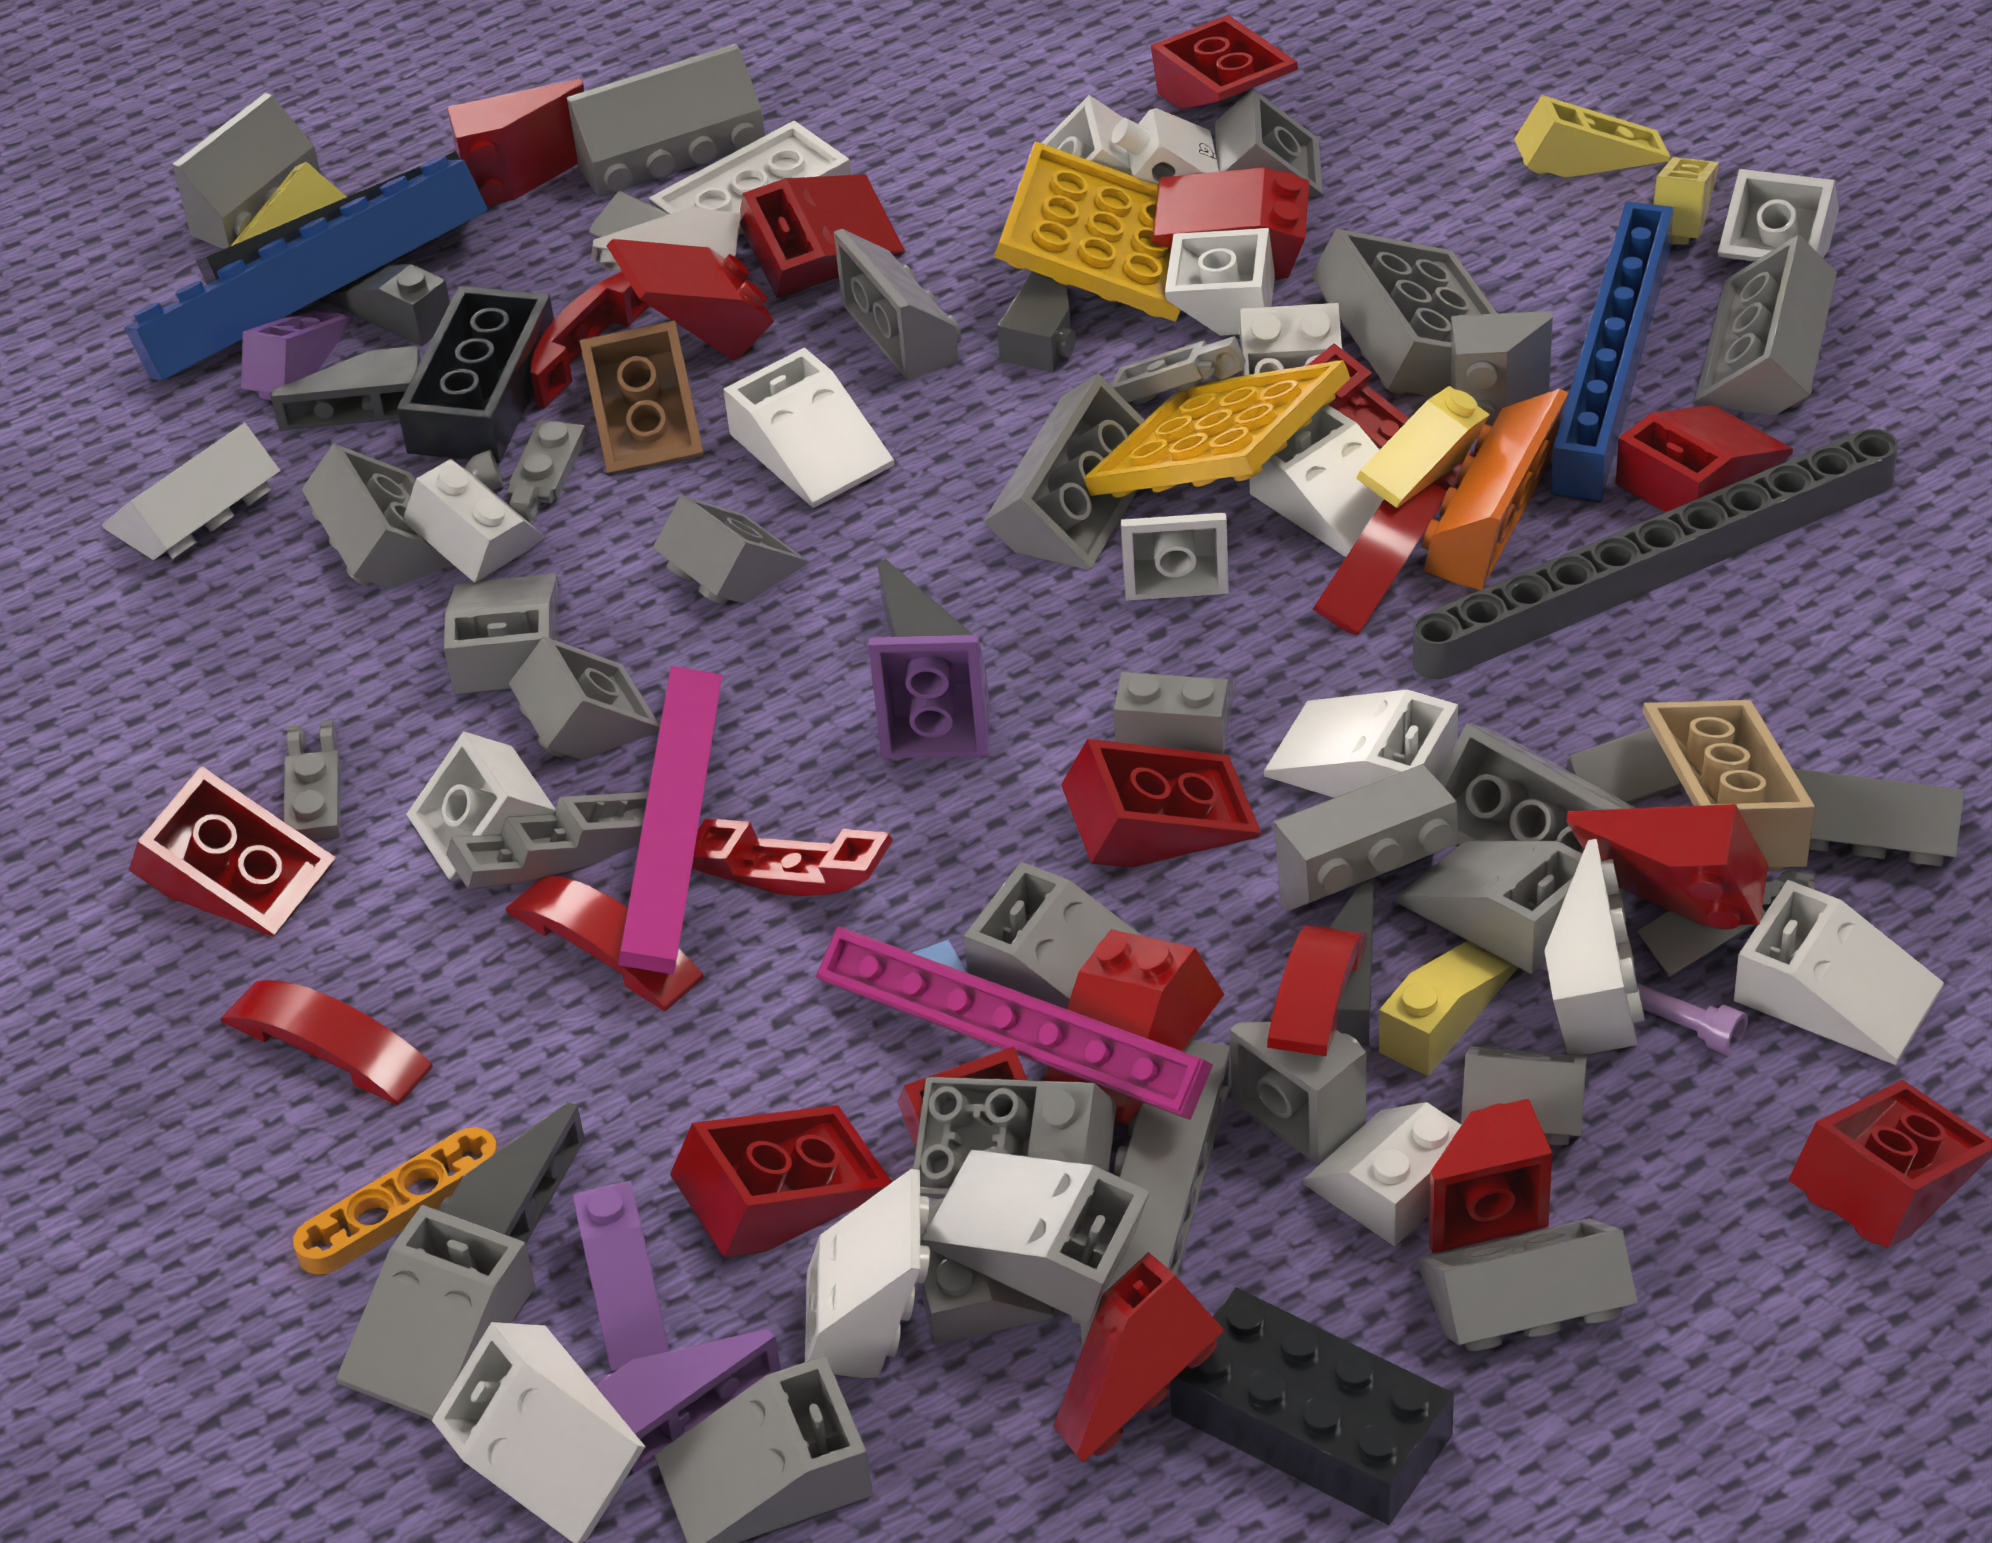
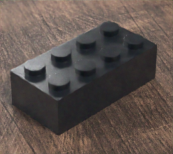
M458 286L397 408L407 454L470 460L477 454L491 450L496 462H501L534 391L530 373L532 358L539 340L554 320L550 294Z
M1235 1287L1213 1316L1225 1330L1215 1339L1217 1347L1214 1352L1197 1367L1189 1369L1186 1366L1170 1381L1171 1415L1390 1525L1453 1435L1454 1393Z

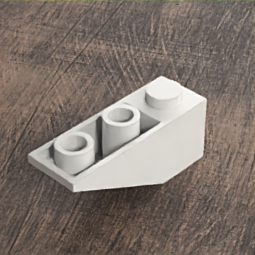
M695 206L594 239L591 261L600 262V266L608 270L622 271L606 246L612 239L709 247L723 258H726L728 254L735 257L741 213Z

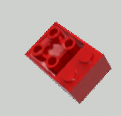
M866 174L785 178L744 192L742 195L739 224L776 298L839 277L834 232L844 229L889 250L894 257L905 253Z
M1715 405L1653 412L1618 437L1615 484L1658 509L1668 512L1779 465L1792 455L1793 448Z
M1147 1252L1102 1294L1053 1425L1082 1462L1092 1454L1099 1456L1112 1448L1123 1434L1121 1427L1139 1410L1147 1412L1157 1406L1170 1390L1168 1383L1186 1366L1192 1369L1203 1363L1216 1349L1217 1342L1215 1339L1225 1331L1176 1275L1150 1252Z

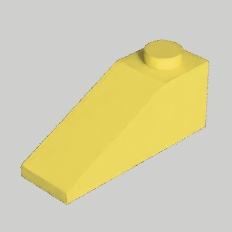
M1541 95L1514 139L1523 157L1524 164L1530 170L1541 175L1551 173L1564 178L1667 162L1671 158L1657 130Z
M1672 157L1657 175L1653 205L1673 207L1671 244H1689L1690 238L1698 239L1703 232L1719 162Z
M304 162L295 166L231 246L347 196L308 162Z
M1448 386L1428 399L1359 471L1356 479L1398 508L1463 462L1490 414L1477 406V402L1472 396Z
M1466 941L1411 972L1379 1009V1053L1429 1077L1518 967L1476 944Z

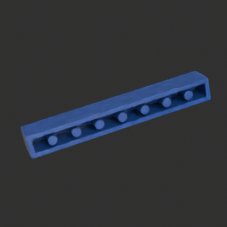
M445 155L432 159L420 166L423 174L409 181L406 176L389 181L380 187L382 195L370 201H367L366 197H360L340 207L342 215L327 223L325 217L314 220L299 229L302 236L287 244L284 238L273 241L258 250L260 258L246 265L243 260L230 263L217 271L219 279L203 286L201 281L194 282L178 290L175 293L178 300L162 308L158 302L134 313L133 316L136 322L124 327L149 378L163 381L243 339L244 331L281 319L488 211L465 161L447 160Z
M1625 201L1554 443L1551 494L1602 501L1618 444V437L1621 433L1670 255L1673 207Z

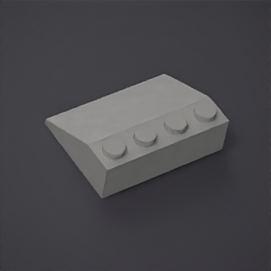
M1336 228L1311 274L1322 291L1325 301L1328 303H1339V316L1343 328L1351 334L1361 349L1362 356L1370 362L1380 377L1381 384L1387 390L1399 395L1407 392L1427 396L1438 393L1450 386L1451 316L1498 314L1452 250Z

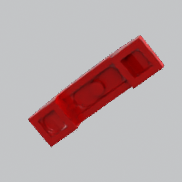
M619 272L585 291L564 308L545 330L534 351L530 371L537 407L545 409L573 382L570 363L582 352L580 340L598 337L612 322L629 327L650 307L639 299L623 272Z
M1333 343L1308 365L1344 360L1350 379L1335 393L1336 398L1327 405L1356 422L1380 450L1410 418L1371 389L1367 384L1372 372ZM1469 450L1467 455L1476 457V454ZM1463 462L1433 483L1446 491L1449 487L1458 489L1460 485L1457 484V478Z
M1432 483L1398 508L1383 499L1312 610L1346 632L1358 636L1442 505L1447 491Z
M704 819L697 831L692 868L775 894L793 896L825 895L848 890L868 880L893 840L889 832L842 829L833 844L757 838L750 822Z
M559 876L542 877L506 907L508 914L540 934L547 936L551 931H554L621 973L626 988L665 1012L704 978L703 973L680 949L678 950L674 975L618 965L628 908L610 896L578 881Z
M1306 925L1302 928L1295 940L1283 973L1270 1024L1267 1048L1327 1057L1337 1029L1338 1006L1351 971L1358 970L1367 945L1366 933Z
M274 980L255 981L220 1018L222 1023L264 1043L273 1036L350 1073L353 1085L395 1105H399L433 1068L432 1063L418 1050L370 1016L338 999L293 983Z

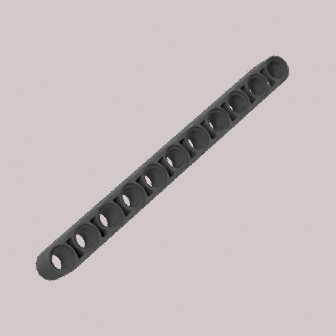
M1865 429L1424 613L1416 619L1413 626V667L1421 676L1430 679H1443L1453 676L1883 493L1891 488L1894 482L1898 441L1894 435L1885 430Z

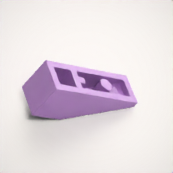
M310 308L244 331L241 388L258 391L261 399L272 400V390L318 372L352 323L353 315Z
M631 1181L572 1194L611 1373H614L631 1360L669 1352Z
M769 1329L750 1332L634 1359L614 1373L606 1374L599 1378L594 1385L645 1445L644 1450L630 1471L633 1474L653 1461L655 1459L654 1455L766 1375L780 1371L776 1337Z

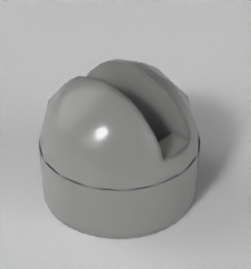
M491 450L477 454L468 461L465 470L475 476L491 491L504 487L500 470Z

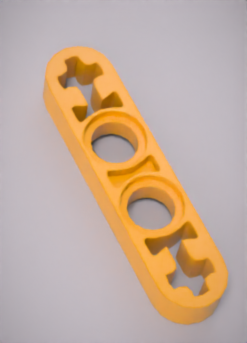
M477 1127L465 1128L455 1132L306 1221L297 1229L293 1236V1246L300 1266L307 1272L317 1275L331 1273L404 1230L421 1205L436 1210L439 1209L442 1201L446 1197L453 1195L465 1174L498 1152L493 1134L486 1129ZM468 1151L475 1155L482 1153V1156L476 1160H473L470 1156L463 1157L462 1155ZM444 1164H447L449 1172L454 1170V1175L448 1176ZM429 1178L438 1182L436 1188L426 1194L416 1195L408 1191L409 1187L420 1179ZM380 1208L388 1212L386 1218L374 1225H365L358 1222L359 1217L370 1209ZM347 1224L351 1236L347 1237L345 1229L341 1230L340 1226ZM320 1240L326 1245H332L324 1251L317 1246L312 1248V1245Z

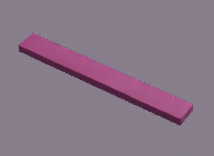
M676 666L670 667L618 963L620 966L673 975L675 973L722 674Z
M840 926L836 927L815 977L829 985L1004 1050L1014 1046L1020 1057L1089 1083H1095L1097 1086L1188 1120L1192 1118L1213 1067V1064L1199 1057Z

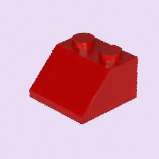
M1529 1099L1507 1104H1493L1485 1109L1471 1111L1431 1169L1429 1246L1432 1254L1549 1227L1553 1153Z

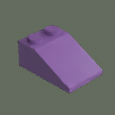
M978 635L873 637L868 639L881 758L988 756L990 704L987 674Z

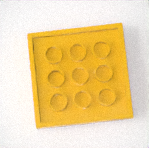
M1035 141L994 258L1003 260L1015 268L1028 269L1053 278L1060 284L1073 285L1098 294L1105 300L1118 301L1135 307L1153 317H1163L1176 322L1181 310L1167 301L1165 296L1171 248L1151 243L1158 185Z
M1344 360L1200 382L1188 390L1176 391L1083 478L1089 495L1096 496L1111 493L1114 498H1119L1139 489L1151 488L1153 492H1162L1177 484L1192 482L1193 486L1200 487L1220 478L1233 477L1235 481H1243L1258 475L1263 470L1262 465L1273 454L1287 447V440L1296 431L1308 426L1312 422L1311 416L1336 398L1335 393L1350 379Z

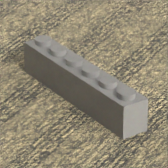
M1190 1040L1182 1051L1213 1064L1191 1120L1143 1103L1129 1122L1128 1136H1131L1129 1147H1119L1114 1175L1150 1192L1136 1232L1107 1289L1147 1252H1150L1177 1277L1231 1085L1229 1045ZM1095 1313L1089 1324L1072 1316V1323L1080 1324L1082 1347Z

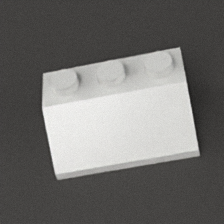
M243 423L129 501L106 520L102 527L152 560H155L165 552L174 559L197 542L191 535L196 530L205 525L211 533L235 516L229 507L241 499L249 506L272 489L267 481L280 472V469L247 424Z

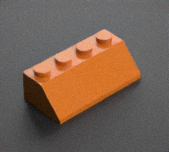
M1557 389L1504 407L1493 426L1484 424L1474 448V452L1477 453L1476 457L1466 456L1457 478V484L1460 486L1458 489L1449 487L1439 515L1442 516L1441 520L1432 519L1424 534L1421 548L1428 550L1424 567L1425 572L1459 585L1479 590L1484 588L1550 464L1569 392Z

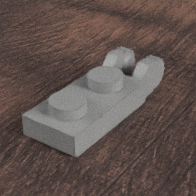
M333 720L320 722L319 739L322 752L304 754L306 738L300 724L287 726L289 756H285L284 822L311 841L340 837L341 761L337 750V734Z

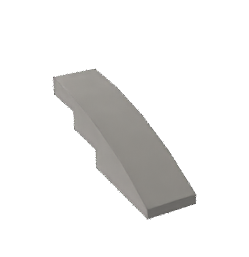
M648 792L560 797L554 814L506 817L501 834L451 837L446 856L467 889L519 883L589 866L639 845Z

